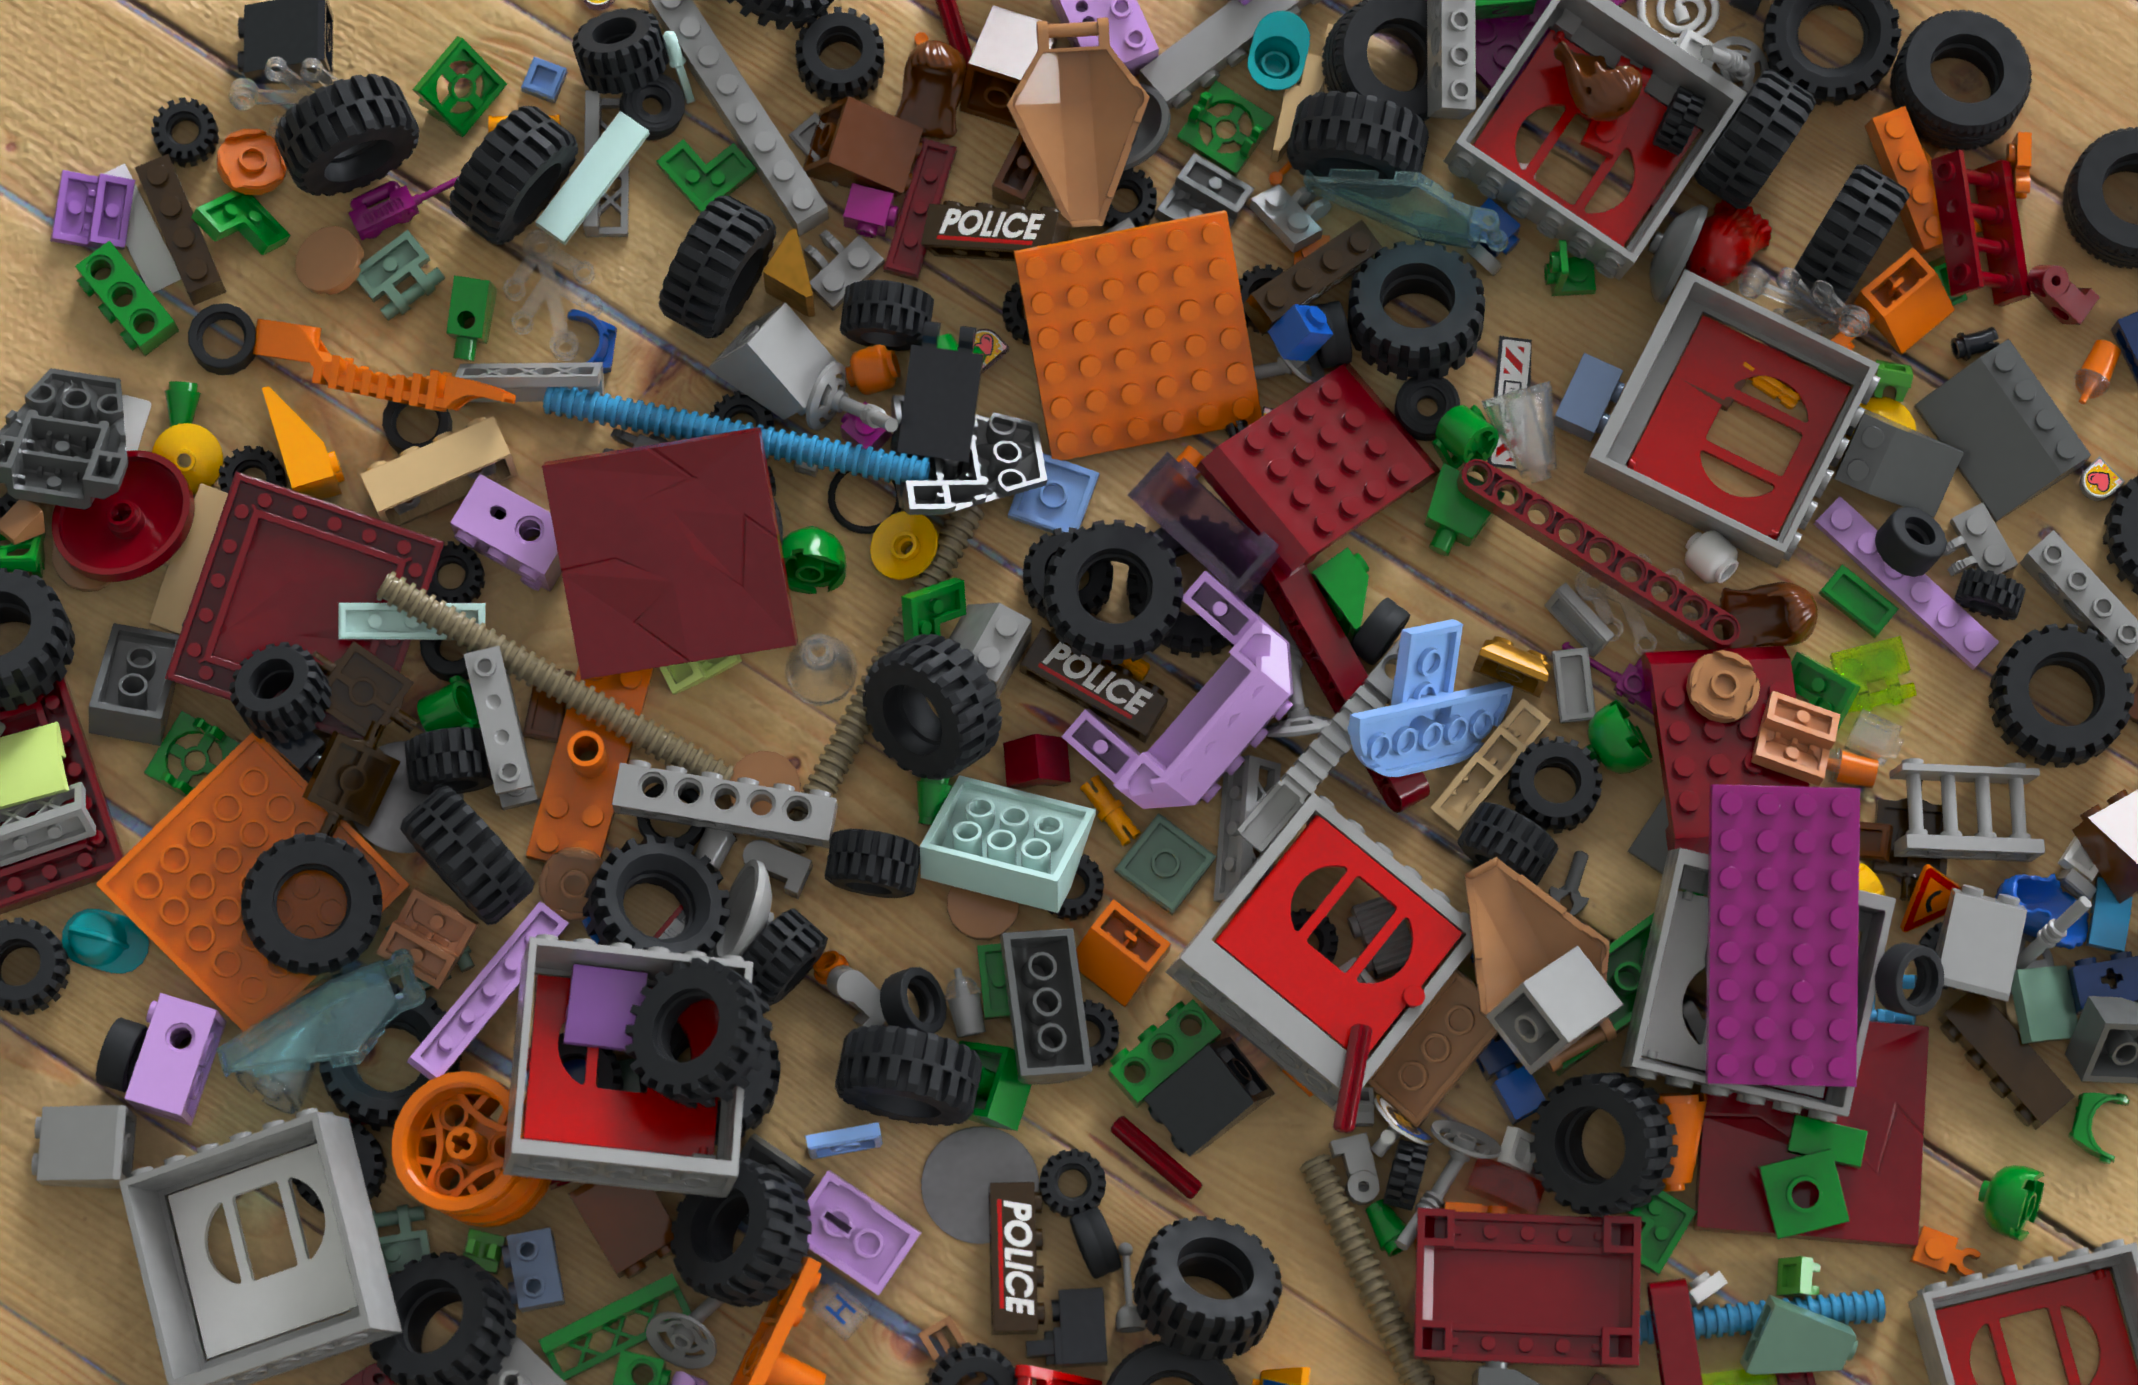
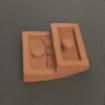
M1772 690L1761 720L1751 763L1820 786L1825 778L1829 753L1836 740L1841 714Z
M416 887L413 888L397 920L392 922L376 954L439 990L456 966L480 923Z

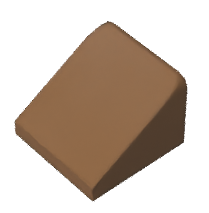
M18 500L0 519V534L14 545L45 533L43 511L32 501Z

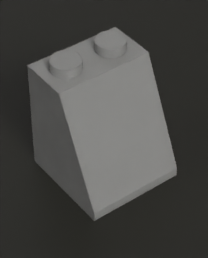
M784 302L748 324L714 360L709 369L785 420L795 413H798L800 416L806 413L808 399L815 381L828 364L837 361L789 305Z
M1001 603L968 604L966 615L961 616L949 639L960 643V648L969 649L975 655L974 659L976 662L984 665L988 671L986 672L987 677L990 681H994L997 688L995 692L997 699L1031 641L1032 620Z
M1966 884L1962 885L1961 890L1952 888L1935 950L1944 968V985L2008 1001L2027 909L2024 905H2020V899L2014 896L1999 893L1996 899L1984 896L1983 889Z
M1576 946L1520 984L1491 1010L1486 1017L1530 1075H1532L1603 1023L1623 1003L1579 946Z
M126 1105L43 1107L42 1117L37 1116L35 1121V1138L40 1139L39 1153H34L32 1157V1175H37L36 1181L47 1186L121 1189L119 1181L132 1177L137 1116Z

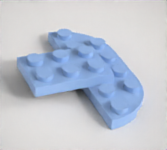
M1451 619L1401 630L1391 706L1350 714L1348 734L1350 735L1354 753L1364 766L1383 776L1400 777L1454 765L1478 752L1484 745L1481 742L1482 739L1490 733L1493 725L1498 727L1501 724L1511 700L1513 685L1502 681L1453 692L1463 623Z

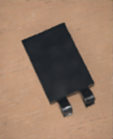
M925 321L922 346L911 345L897 452L969 462L984 354L973 353L977 328L960 327L957 351L938 348L941 323Z

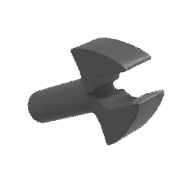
M1576 851L1574 853L1565 885L1559 889L1553 886L1549 889V895L1559 903L1560 900L1570 895L1572 903L1570 914L1574 917L1583 910L1589 898L1582 897L1578 890L1589 857L1583 851Z

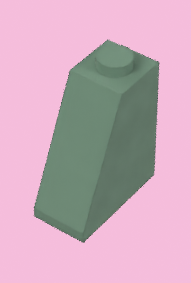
M1769 1295L1740 1363L1744 1370L1752 1375L1843 1370L1846 1361H1851L1856 1353L1858 1346L1857 1336L1849 1325Z

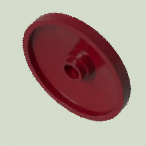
M127 451L128 468L118 492L105 499L95 498L91 507L86 510L55 505L52 515L53 539L60 554L71 568L93 580L121 582L135 579L154 571L178 551L190 532L194 519L195 504L189 483L178 467L170 460L148 451Z

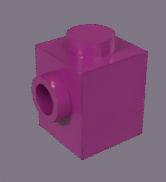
M852 183L843 214L844 227L855 229L857 234L867 238H876V235L885 237L888 226L894 227L898 216L899 207L894 206V193Z
M848 412L841 419L843 423L840 426L841 437L846 442H851L853 447H856L857 444H862L863 449L872 446L874 451H878L892 437V432L882 428H872L862 423L859 417Z

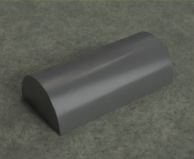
M1073 928L1002 933L1000 935V944L1018 1081L1024 1084L1044 1085L1067 1082L1087 1076L1093 1070Z

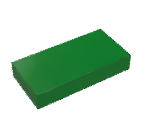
M1843 564L1819 592V595L1874 638L1878 636L1899 610V608Z
M1795 1115L1793 1117L1787 1152L1802 1156L1832 1149L1836 1164L1859 1169L1862 1163L1868 1131Z

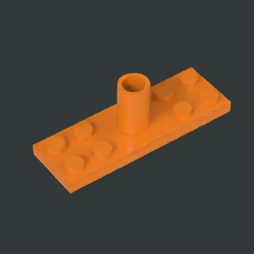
M579 666L575 680L578 682L581 681ZM654 668L582 680L586 681L585 686L589 688L591 685L595 686L594 691L598 693L601 691L605 692L606 698L614 697L615 703H624V708L630 710V708L635 709L634 714L639 716L643 712ZM572 707L570 710L566 709L526 853L528 859L544 863L554 853L570 847H582L594 851L601 858L603 857L614 817L612 801L620 763H629L634 745L632 741L629 744L626 743V738L623 736L617 738L615 736L616 732L613 730L610 732L605 731L606 726L601 724L598 727L595 725L596 721L592 718L590 721L586 720L585 714L577 715L575 713L576 709ZM585 752H597V755L592 760H579L580 756Z
M802 1257L800 1263L803 1265L797 1274L794 1273L790 1278L792 1281L790 1285L784 1290L779 1289L777 1291L778 1296L770 1300L730 1385L825 1384L826 1373L781 1352L792 1326L797 1327L803 1318L805 1307L802 1305L808 1292L813 1293L820 1282L821 1273L818 1271L822 1263L810 1257Z

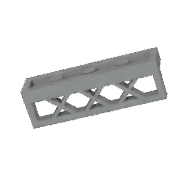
M585 90L584 158L601 137V130L605 131L608 127L602 121V108H619L621 98H601L598 91ZM629 162L617 177L621 180V188L611 197L605 193L602 197L606 202L600 207L599 200L583 221L586 237H628ZM620 197L621 207L615 202ZM612 206L621 215V227H600V215Z
M603 362L460 364L455 377L486 383L516 395L515 402H543L547 387H568L570 390L573 387H578L580 392L588 389L590 394L598 391L601 396L605 395ZM478 398V399H474V400H472V401H470V402H501V401H497V400H493V399H489V398Z
M1251 755L1242 756L1245 761L1232 776L1227 772L1223 775L1213 901L1222 903L1257 859L1253 852V846L1236 833V830L1280 781V763ZM1259 768L1268 770L1267 786L1264 789L1259 782ZM1273 864L1260 878V880L1258 881L1259 885L1271 872V870L1273 869ZM1249 892L1242 902L1246 903L1252 894Z
M82 782L69 785V791L0 810V823L4 822L0 826V867L96 835V825L86 808V789ZM75 798V802L60 806L64 801ZM39 810L34 816L25 818L30 812Z

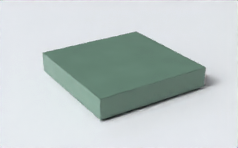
M1158 813L1114 869V872L1169 914L1173 915L1215 861L1216 856Z
M2067 965L2015 970L2011 991L2022 1044L2071 1039L2078 1020Z

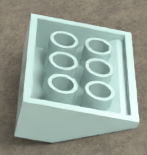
M959 775L920 845L921 878L1058 913L1071 889L1096 815V809Z

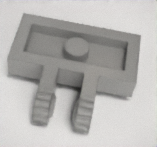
M1278 184L1251 198L1250 209L1295 253L1321 239L1323 229L1316 221L1326 216L1331 210L1332 204L1326 198H1322L1312 203L1305 211L1302 207L1315 199L1318 190L1312 184L1298 189L1291 197Z
M824 230L819 236L824 245L830 248L837 256L828 263L821 253L810 244L803 251L821 270L810 281L812 291L834 311L844 302L847 285L867 280L884 264V259L860 235L844 248L830 232Z
M1983 502L1950 520L1958 537L1947 542L1946 550L1941 557L1948 556L1963 546L1969 557L1954 562L1947 569L1951 576L1957 575L1973 566L1983 569L1985 572L1988 570L1994 571V574L1997 575L2004 574L2017 567L2018 563Z

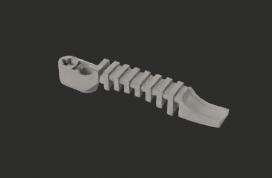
M1400 638L1363 681V685L1340 708L1341 712H1338L1329 721L1330 725L1326 726L1317 735L1318 739H1315L1306 748L1305 751L1307 752L1303 753L1294 762V767L1292 766L1281 777L1282 781H1279L1236 830V833L1260 853L1304 804V800L1316 790V785L1318 786L1328 776V771H1331L1339 763V758H1342L1350 750L1351 740L1348 734L1350 714L1386 707L1385 704L1392 700L1394 680L1386 675L1385 665H1397Z

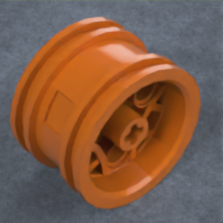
M459 1071L446 1073L429 1080L412 1094L402 1107L395 1122L391 1140L392 1160L397 1176L405 1189L419 1202L469 1226L490 1228L504 1226L520 1219L535 1208L546 1194L552 1180L503 1174L510 1089L481 1073ZM524 1096V1101H523V1112H522V1124H521V1136H520V1139H523V1131H524V1119H525V1108H526V1097H525V1096ZM501 1104L503 1110L498 1122H495L490 1116ZM465 1113L463 1121L455 1126L456 1119ZM459 1174L460 1181L458 1185L451 1190V1179L455 1175Z

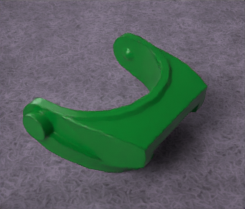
M2104 1093L2080 1094L2078 1097L2080 1100L2079 1104L2075 1107L2077 1112L2074 1117L2072 1132H2069L2068 1137L2083 1148L2085 1152L2099 1158V1162L2109 1165L2111 1162L2113 1163L2115 1156L2103 1151L2093 1137L2092 1119L2096 1110L2107 1101L2128 1106L2130 1101L2127 1099L2128 1096L2121 1093H2116V1095Z

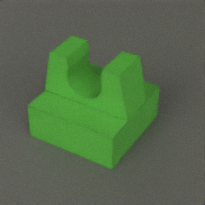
M1876 360V363L1880 365L1875 375L1881 379L1874 391V397L1882 398L1883 390L1887 386H1893L1896 388L1895 400L1903 402L1908 389L1911 388L1913 380L1912 366Z
M469 1228L463 1255L472 1259L487 1272L497 1274L502 1258V1246H505L506 1237Z
M1804 1256L1778 1258L1777 1295L1794 1297L1819 1294V1286L1812 1285V1273L1820 1272V1264L1813 1262V1258Z

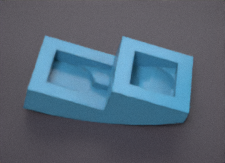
M2097 877L2095 883L2097 891L2092 899V907L2090 909L2092 916L2086 946L2117 953L2124 952L2133 896L2119 904L2102 877Z

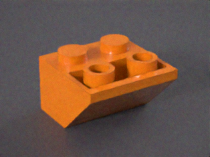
M1914 247L1865 286L1854 301V304L1861 312L1867 308L1873 314L1876 320L1872 324L1900 355L1904 354L1955 311L1938 274Z
M1113 899L1076 948L1079 973L1125 1008L1170 952L1171 943Z

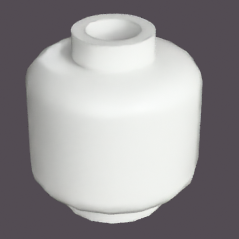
M1709 530L1703 534L1697 532L1686 543L1685 563L1705 583H1723L1736 571L1739 564L1737 561L1738 551L1719 532L1715 530Z

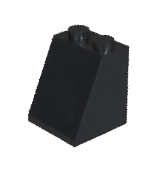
M271 0L244 5V17L238 18L239 39H244V51H238L237 61L238 71L244 73L248 84L333 83L334 16L329 1Z
M1227 1037L1208 1044L1144 1098V1100L1149 1105L1148 1111L1152 1118L1159 1124H1164L1172 1134L1171 1141L1180 1152L1187 1153L1190 1157L1203 1151L1270 1099L1275 1093L1232 1038Z

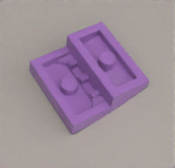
M62 170L50 241L100 248L110 240L116 249L124 250L135 180L102 173L99 176H92Z
M573 964L563 1044L626 1051L625 1046L633 1043V1038L625 1034L626 1025H634L636 1015L630 1013L633 1004L641 1006L645 999V996L640 991L647 984L648 973Z

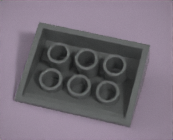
M2009 339L1979 357L1914 405L1938 441L1964 452L1957 468L1980 501L1984 503L1995 522L2083 467L2091 456Z

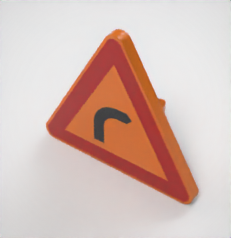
M1930 864L1925 865L1922 868L1902 919L1901 930L1906 933L1944 916L1952 888L1961 890L1962 887Z

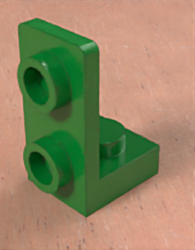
M1558 240L1554 252L1549 254V263L1544 265L1545 284L1551 285L1552 296L1594 294L1596 291L1594 263L1585 257L1583 259L1568 257L1566 240Z

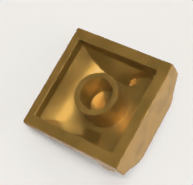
M1494 636L1493 640L1487 639L1484 641L1472 671L1499 682L1504 681L1513 685L1516 689L1540 698L1552 666L1547 663L1548 658L1542 653L1534 650L1526 652L1514 647V643Z

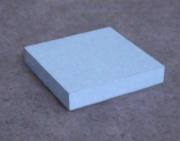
M1043 453L1047 475L1046 486L1015 494L1008 518L1053 533V530L1061 528L1062 533L1069 532V527L1079 529L1098 481L1099 472L1064 460L1052 459L1050 455Z
M879 1122L805 1135L809 1156L812 1159L873 1149L882 1145Z

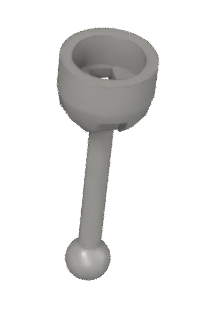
M1124 1242L1119 1245L1118 1252L1123 1259L1126 1304L1117 1312L1116 1331L1133 1333L1144 1331L1146 1323L1145 1320H1141L1136 1310L1137 1306L1133 1304L1130 1255L1133 1252V1247L1130 1243Z

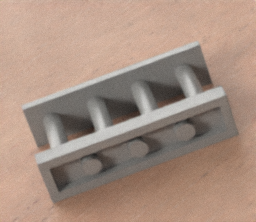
M500 646L465 653V663L495 793L500 797L502 809L504 811L537 803L538 797L509 675L506 674L507 670L504 667Z
M1919 758L1902 760L1900 765L1889 772L1890 779L1906 780L1909 830L1906 831L1904 836L1893 842L1894 857L2032 862L2045 854L2044 839H2032L2031 835L2027 833L2024 785L2040 776V769L2026 768L2025 763H2009L2004 765V767L1924 764L1923 759ZM1921 780L1941 781L1944 831L1940 835H1929L1928 831L1924 829ZM1955 782H1975L1978 833L1974 836H1962V832L1958 831ZM1990 783L2009 784L2012 834L2009 835V838L1997 837V834L1993 832Z

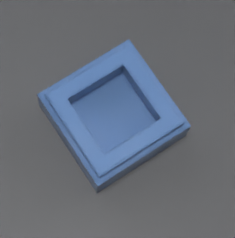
M534 57L521 86L522 92L555 104L567 76V68Z

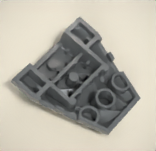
M50 368L25 395L26 403L18 412L11 410L5 416L6 424L0 430V483L5 484L8 494L14 499L86 510L91 507L95 498L105 499L118 492L128 468L121 379Z
M893 395L891 400V417L898 421V428L892 434L891 451H895L898 456L901 455V453L897 452L905 395ZM993 412L990 418L976 414L969 462L916 455L918 460H922L924 457L929 459L930 471L928 480H906L905 483L902 482L901 485H896L899 507L904 508L908 515H945L1046 486L1047 475L1038 423ZM907 454L908 458L913 456V454Z

